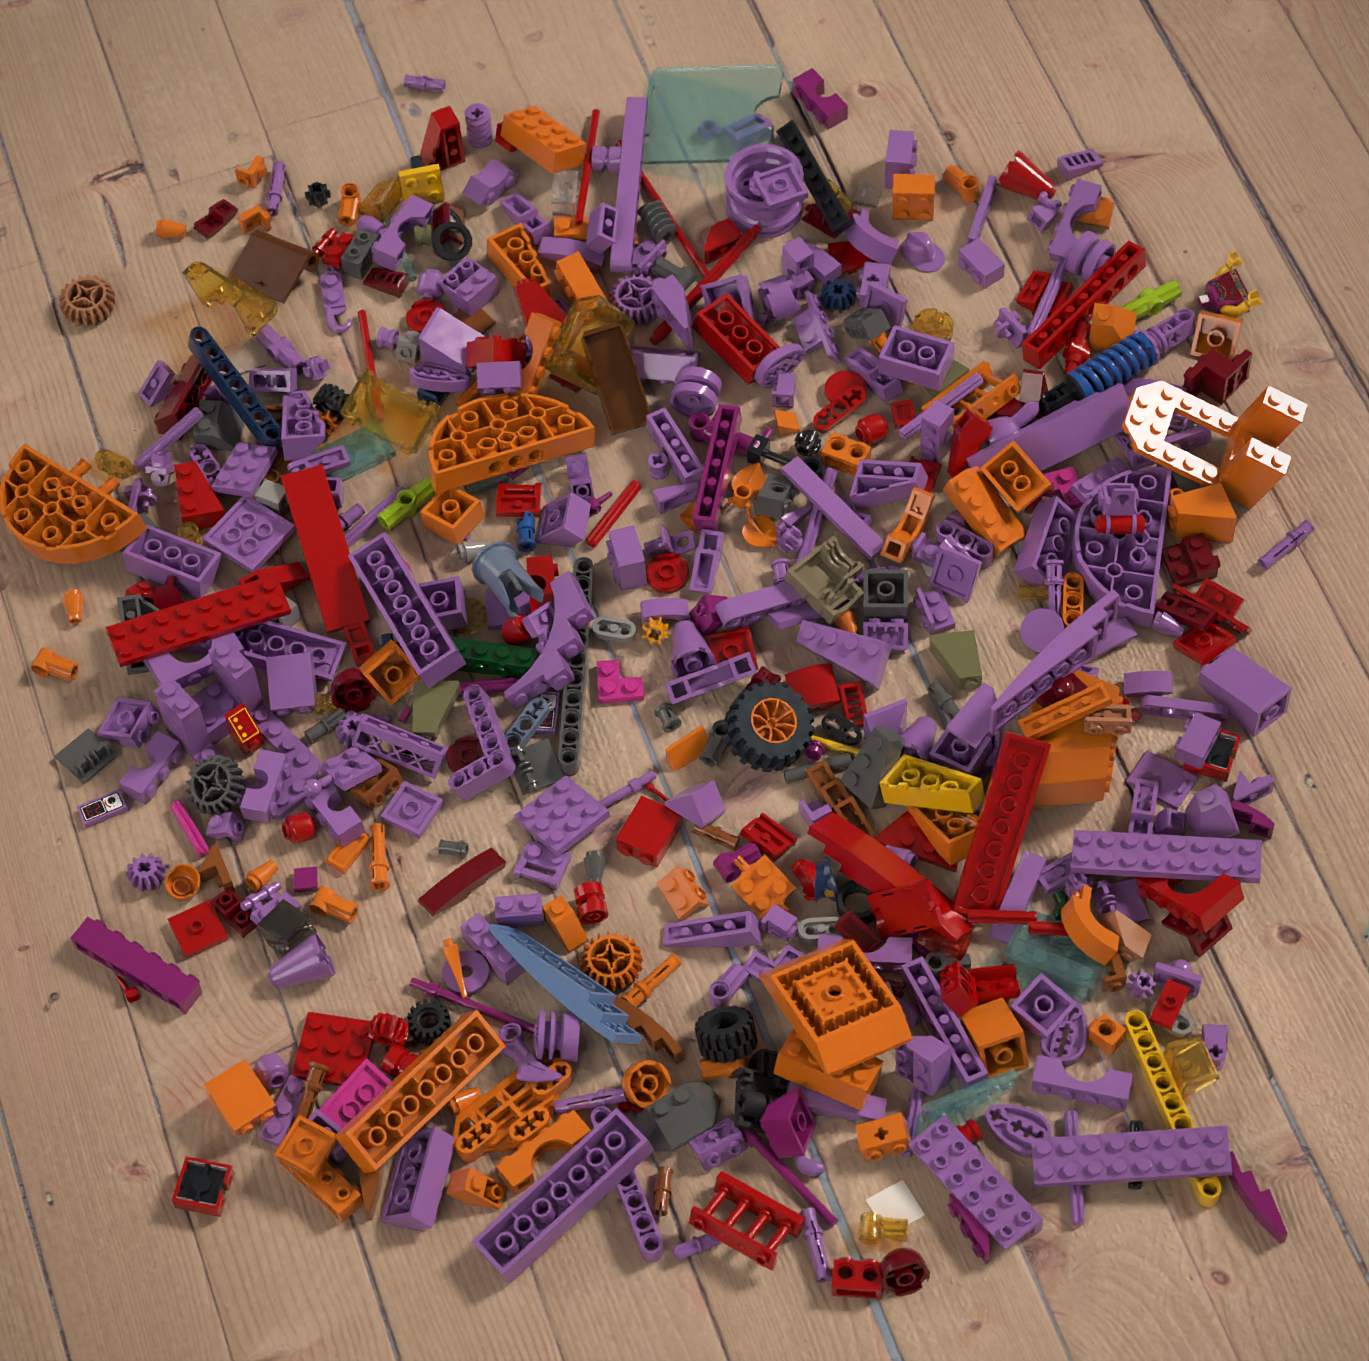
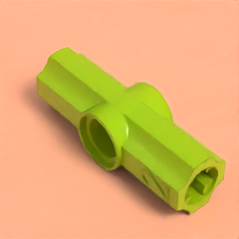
M1170 280L1155 289H1144L1136 299L1121 307L1137 312L1136 320L1147 314L1154 316L1163 309L1164 305L1181 297L1182 291L1175 280Z
M424 477L409 490L400 491L397 495V500L377 515V520L386 530H391L406 517L415 516L418 512V507L436 494L430 478Z

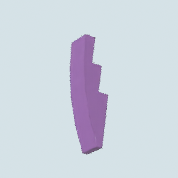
M1136 778L1128 833L1152 834L1159 781Z
M1028 851L1024 852L999 910H1028L1029 902L1036 890L1047 858ZM993 924L989 938L1011 946L1020 925Z
M788 1083L786 1093L800 1087L812 1114L826 1118L834 1115L851 1121H856L858 1118L873 1121L885 1116L887 1099L870 1095L862 1111L797 1083Z

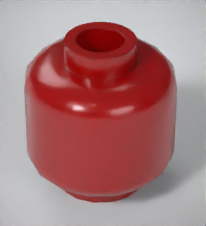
M870 414L858 420L855 434L860 442L871 445L886 437L888 423L885 418H881L878 414Z
M517 614L520 617H510L501 626V636L508 645L521 646L532 638L521 620L526 616Z
M307 812L288 815L285 822L282 823L284 838L293 844L312 840L314 832L318 829L315 818H311Z

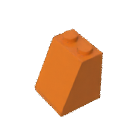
M1221 483L1171 496L1166 524L1169 531L1172 530L1175 538L1182 539L1203 533L1204 537H1209L1212 542H1233L1237 517Z
M1003 997L976 1006L962 1017H959L961 1026L988 1072V1081L1029 1067L1024 1031Z
M246 1059L204 1084L207 1099L235 1137L249 1134L253 1131L255 1125L261 1121L262 1123L268 1122L275 1116L274 1113L277 1112L275 1103Z

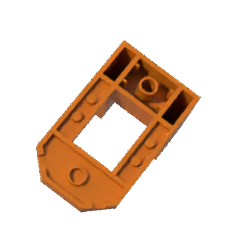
M1158 381L1134 390L1122 423V428L1125 434H1129L1133 442L1131 446L1135 453L1205 487L1221 483L1229 499L1252 509L1286 474L1291 456L1279 451L1278 446L1302 422L1307 404L1268 386L1242 415L1237 418L1164 381ZM1173 412L1229 439L1220 468L1164 441Z

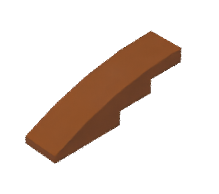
M825 759L804 771L825 805L828 804L832 812L869 836L873 837L876 835L853 796H849L839 777L836 778Z
M616 996L613 1005L629 1015L626 1025L641 1034L654 1052L664 1048L676 1065L684 1060L683 1049L662 1026L633 1004Z
M384 1163L376 1171L363 1173L358 1166L367 1220L373 1219L379 1200Z

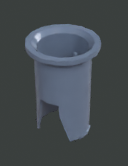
M504 541L493 542L479 551L474 558L471 569L473 576L479 583L486 584L510 617H520V615H517L519 612L513 598L519 596L524 591L530 597L542 602L543 590L520 564L517 550L513 545Z

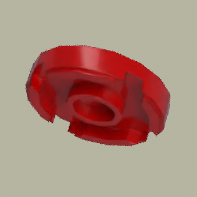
M422 299L411 305L409 312L407 311L406 323L409 330L421 334L437 307L447 312L444 305L436 302L434 299Z
M839 371L828 377L825 383V397L831 403L852 386H861L866 392L867 384L858 373ZM852 393L853 398L848 402L849 407H852L851 401L855 398L860 400V393ZM837 404L835 406L840 409H846L845 406L842 404Z
M658 554L647 564L646 578L648 585L660 593L677 592L689 580L688 564L677 554Z

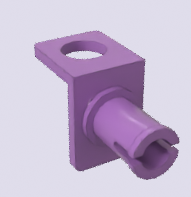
M663 525L660 526L661 537L644 542V548L648 556L664 549L677 555L696 549L692 530L671 537ZM682 538H689V544L686 547L681 548L678 546Z

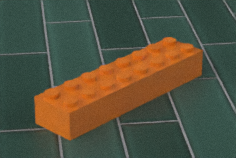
M478 1010L464 1013L334 1137L363 1173L376 1171L506 1047Z

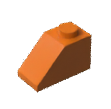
M562 895L542 906L544 920L569 953L589 942L575 912Z

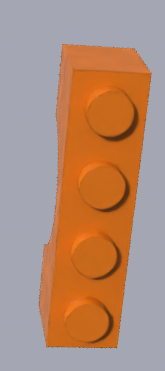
M531 313L524 333L532 343V358L529 364L521 370L522 390H517V393L508 395L521 396V393L537 395V386L546 372L545 365L547 360L551 358L553 354L552 347L561 333V322L541 313Z
M574 1110L570 1113L562 1114L552 1126L540 1130L537 1137L533 1140L522 1143L511 1156L503 1157L496 1166L498 1176L511 1192L517 1196L535 1183L533 1168L537 1159L542 1154L555 1149L569 1152L591 1132L590 1128Z

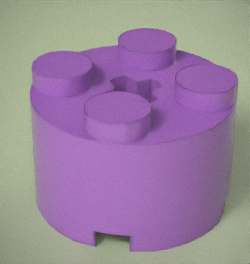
M780 275L758 283V286L761 287L758 289L761 303L765 311H770L771 316L768 318L772 323L796 315L798 311H801L799 301L793 295L795 287L791 279L788 280L786 276Z

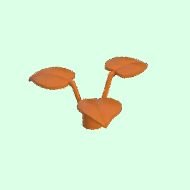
M759 462L746 466L734 475L731 481V487L734 491L733 497H729L727 503L722 508L721 515L731 503L737 508L745 507L749 522L742 528L743 539L754 547H774L778 542L776 540L778 532L774 522L764 515H758L754 520L751 517L750 498L757 499L766 480ZM694 502L679 517L688 529L701 534V531H695L693 514L696 502Z

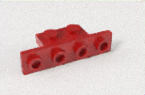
M1207 577L1195 595L1173 583L1172 588L1176 591V595L1186 599L1189 598L1198 604L1216 610L1218 616L1216 620L1222 623L1225 620L1233 624L1231 628L1238 633L1243 634L1244 631L1248 634L1251 633L1252 630L1249 626L1235 619V616L1245 602L1240 596Z

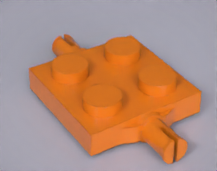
M765 854L757 862L750 865L741 855L733 861L742 873L730 886L761 920L774 904L788 913L794 914L786 906L785 902L787 897L796 890V887Z

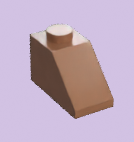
M1118 910L1103 914L1101 917L1103 926L1120 936L1117 952H1119L1121 960L1129 963L1142 959L1152 934Z

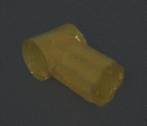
M873 1212L861 1214L859 1240L861 1242L869 1244L879 1243L881 1240L907 1242L908 1219L884 1218L882 1215Z

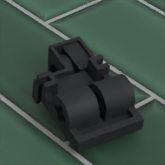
M761 1049L750 1057L748 1068L740 1067L733 1071L732 1078H738L735 1090L734 1127L766 1134L761 1127V1117L764 1115L766 1107L782 1097V1091L786 1089V1086L780 1085L786 1079L773 1074L779 1052Z

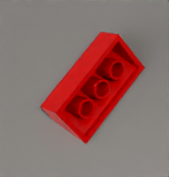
M728 293L700 310L692 324V328L747 385L755 381V372L761 361L768 354L780 348Z

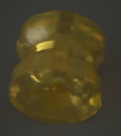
M185 522L178 527V537L200 545L201 536L196 524Z
M328 691L326 694L315 692V710L317 715L326 711L330 713L336 712V707L332 702L331 691Z

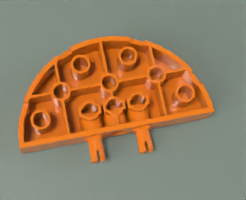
M24 443L8 464L10 468L7 475H3L0 485L1 514L19 544L39 559L59 564L90 562L117 552L133 542L148 529L137 512L110 496L120 486L119 481L115 477L110 475L98 488L82 479V476L92 468L90 463L84 458H81L69 471Z

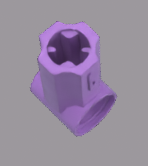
M732 963L722 977L711 984L710 1004L713 1008L730 1005L731 998L749 978V973L743 966L738 963ZM716 994H724V996L718 997Z

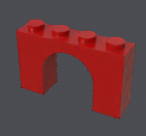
M1225 873L1221 874L1205 889L1194 894L1174 892L1175 887L1184 879L1135 877L1138 886L1137 891L1143 898L1152 900L1159 908H1165L1174 917L1183 919L1192 928H1198L1204 933L1245 899L1240 882Z

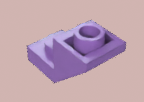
M587 454L565 456L571 492L588 501L594 497Z

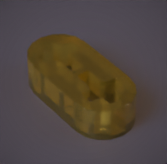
M102 449L94 456L98 469L112 476L126 479L133 473L131 461L113 451Z

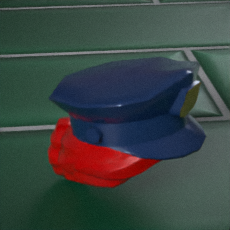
M824 857L821 863L814 864L812 860L799 859L792 864L791 871L802 885V892L805 894L806 900L818 902L820 898H828L834 902L836 901L838 888L827 857Z

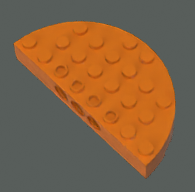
M508 393L475 399L458 407L457 412L451 416L448 414L438 424L431 436L429 444V475L432 487L437 494L594 447L595 427L583 414L570 410L569 405L544 396L521 393V396L508 397Z

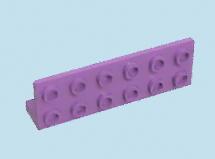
M945 1115L909 1143V1148L1005 1250H1008L1029 1231L1035 1236L1042 1230L1043 1218Z

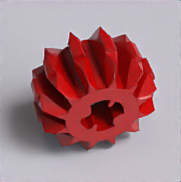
M388 1012L385 1014L378 1013L370 1021L369 1037L375 1043H380L382 1046L385 1045L389 1048L395 1044L402 1046L409 1035V1024L403 1018L391 1015Z

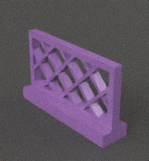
M1173 413L1168 430L1179 433L1171 436L1166 433L1165 442L1171 445L1178 443L1181 449L1186 452L1211 443L1210 429ZM1173 420L1184 422L1182 426L1172 424ZM1188 423L1198 425L1193 428H1186ZM1118 433L1112 436L1128 458L1129 467L1132 471L1155 463L1135 453L1133 449L1129 450V445L1133 443L1130 436H1120Z

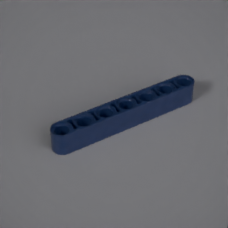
M194 327L189 335V350L260 445L278 448L282 436V430L210 333L203 327ZM267 436H273L275 439H270Z

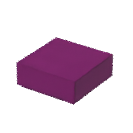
M317 866L294 868L295 893L318 891Z

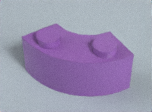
M491 159L481 172L471 175L462 194L480 206L492 205L509 188L515 186L519 172L503 161Z

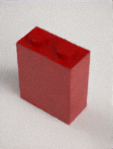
M641 795L616 837L617 850L625 856L639 859L645 865H653L658 868L683 825L682 816L663 804Z

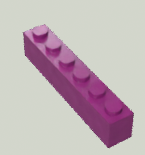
M718 405L693 514L695 531H701L702 529L718 530L742 423L741 410L738 406Z
M87 916L71 936L75 949L185 1014L203 993L199 984L200 981L194 975L182 973L175 964L165 963L155 952L149 953L145 951L138 942L128 941L121 932L117 930L111 931L98 919L94 921Z

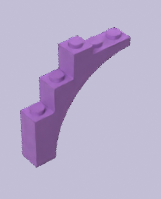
M569 571L550 582L554 594L555 613L553 626L546 645L532 667L515 684L504 691L506 699L516 709L525 705L550 687L558 691L575 680L567 660L585 649L577 630L594 620L595 616L579 582Z

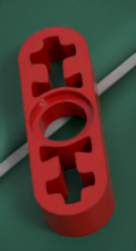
M861 386L850 387L816 413L813 418L815 430L820 433H826L861 407L866 401L864 388ZM852 393H860V400L855 398L851 401L852 407H849L848 402L853 398ZM837 404L845 406L846 411L843 414H836L833 409ZM828 411H830L832 417L827 419V425L824 426L823 424H821L819 426V419L821 418L822 420H825L826 418H828Z

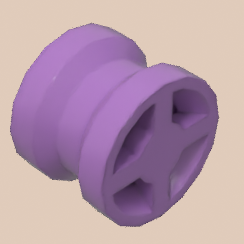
M380 327L376 339L377 347L383 348L385 346L390 350H395L399 339V330H388L386 327Z

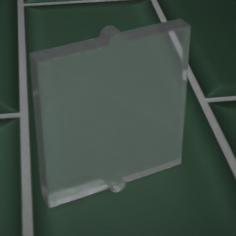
M255 337L244 341L239 340L235 344L223 347L226 356L240 375L249 373V370L268 366Z

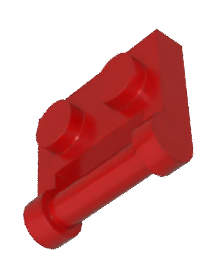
M498 482L496 517H524L526 511H530L534 517H540L542 483H535V485H512ZM505 493H534V494H505Z

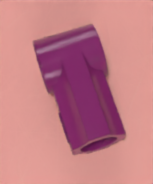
M750 842L731 854L730 852H724L715 858L713 865L726 883L735 881L742 873L740 868L733 863L738 856L741 855L748 865L757 862L762 857L755 843Z

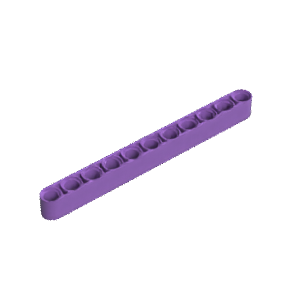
M627 97L616 198V209L619 210V219L616 226V242L611 247L610 272L632 273L648 112L647 97Z

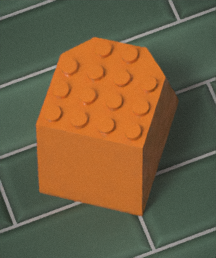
M1079 670L1074 673L1087 688L1103 681L1113 704L1122 705L1123 697L1119 696L1120 687ZM1037 701L1032 704L1031 714L1043 709ZM1083 717L1037 738V740L1050 743L1051 747L1032 808L1103 801L1105 792L1109 793L1118 735L1114 733H1101L1097 735L1084 733Z

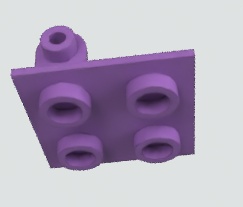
M1135 878L1114 884L1101 880L1097 883V888H1093L1094 891L1091 894L1100 920L1103 914L1118 910L1135 923L1149 920L1142 897L1137 891L1138 886Z

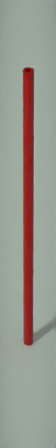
M622 140L616 142L617 147H622ZM642 171V186L652 201L657 200L663 204L666 212L677 226L675 236L704 278L709 272Z

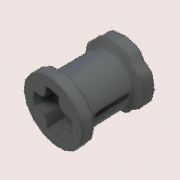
M663 703L654 710L655 716L659 717L663 724L662 729L664 732H672L680 727L682 722L673 712V705L671 703Z

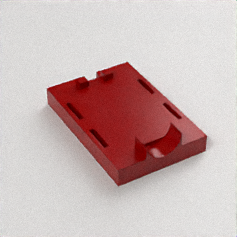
M930 879L874 892L867 896L871 906L869 911H872L876 917L877 924L875 929H879L883 940L945 924L940 907L934 905L933 898L936 895Z

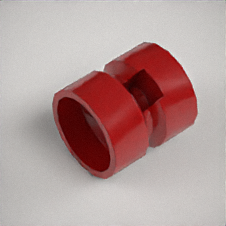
M589 881L576 886L573 891L576 904L578 905L579 921L583 924H597L607 919L609 915L606 901H604L603 885L600 882Z
M395 1044L384 1057L381 1069L390 1076L397 1077L419 1056L414 1053L409 1055V1050Z

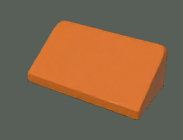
M699 726L665 749L666 761L675 771L680 770L700 756L708 740L704 727Z

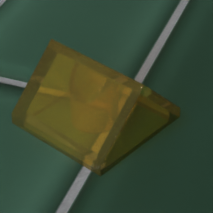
M399 175L378 182L358 207V214L371 215L381 223H384L403 199Z
M1202 1036L1169 1042L1162 1053L1182 1099L1219 1079Z

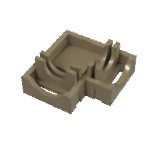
M834 536L788 569L784 580L819 615H822L829 625L861 602L864 591L854 583V578L861 574L864 565L860 561L851 560L846 556L839 545V541ZM847 599L850 600V601H849L845 606H843L842 608H840V609H838V610L835 609V608H837L839 605H841L844 601H846Z

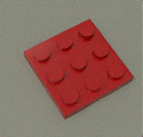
M308 1012L291 1075L306 1081L310 1069L309 1062H316L330 1068L329 1072H326L322 1084L341 1086L366 1058L368 1060L370 1058L374 1042L368 1033L370 1021Z

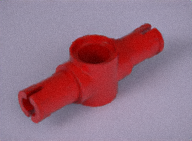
M1081 321L1075 337L1066 344L1063 351V357L1066 358L1063 374L1074 370L1087 361L1090 354V348L1087 347V339L1091 329L1090 323Z

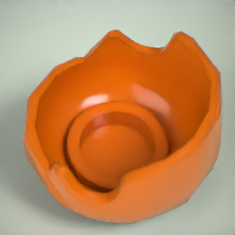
M189 864L175 865L165 879L167 893L177 901L193 898L200 888V875L196 868Z

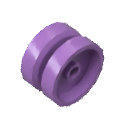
M1086 231L1072 247L1066 262L1067 272L1074 276L1081 275L1083 281L1086 282L1116 253L1115 244L1106 239L1100 241L1099 235L1092 231Z
M695 366L682 368L676 374L674 388L670 396V404L677 412L687 417H691L695 413H705L708 416H712L716 410L717 398L721 392L722 382L716 374L705 368Z

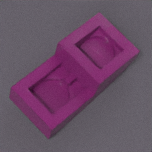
M1233 800L1231 807L1236 821L1250 824L1249 833L1271 839L1275 823L1257 809Z

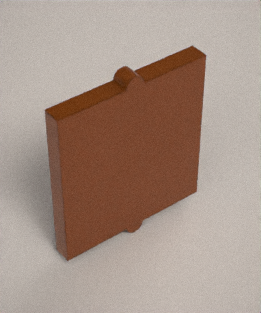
M459 308L452 315L482 335L496 324V321L481 308L471 317Z

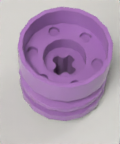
M539 1010V1015L534 1025L533 1040L536 1059L542 1060L543 1049H547L548 1060H552L554 1051L559 1050L561 1061L577 1062L580 1018L573 1012L564 1011L561 1022H557L555 1011H551L550 1021H545V1010Z

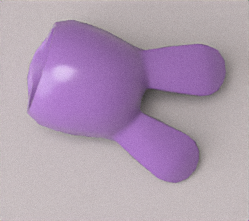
M1035 401L1027 402L1012 417L1004 416L987 420L993 427L990 437L985 441L987 446L1022 429L1021 427L1029 423L1038 414V403Z

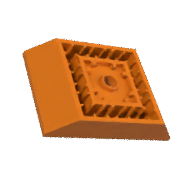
M838 940L759 974L760 980L827 1077L913 1040L901 1005L854 940ZM836 991L841 994L839 996H831L829 993Z

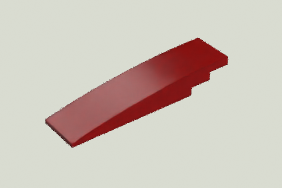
M323 464L282 475L281 480L327 634L343 630L344 627L362 621L364 623L370 622L354 565L348 557L350 552Z
M834 812L809 826L807 834L826 845L823 853L842 864L839 872L872 893L927 880L892 851ZM932 884L936 895L933 898L935 906L940 907L945 924L931 929L955 943L975 929L977 923H969L967 914L953 911V901Z

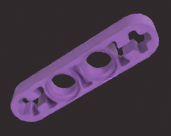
M1154 695L1142 697L1140 711L1146 715L1182 720L1189 718L1192 720L1195 712L1217 720L1221 724L1228 722L1230 712L1229 708L1223 704Z

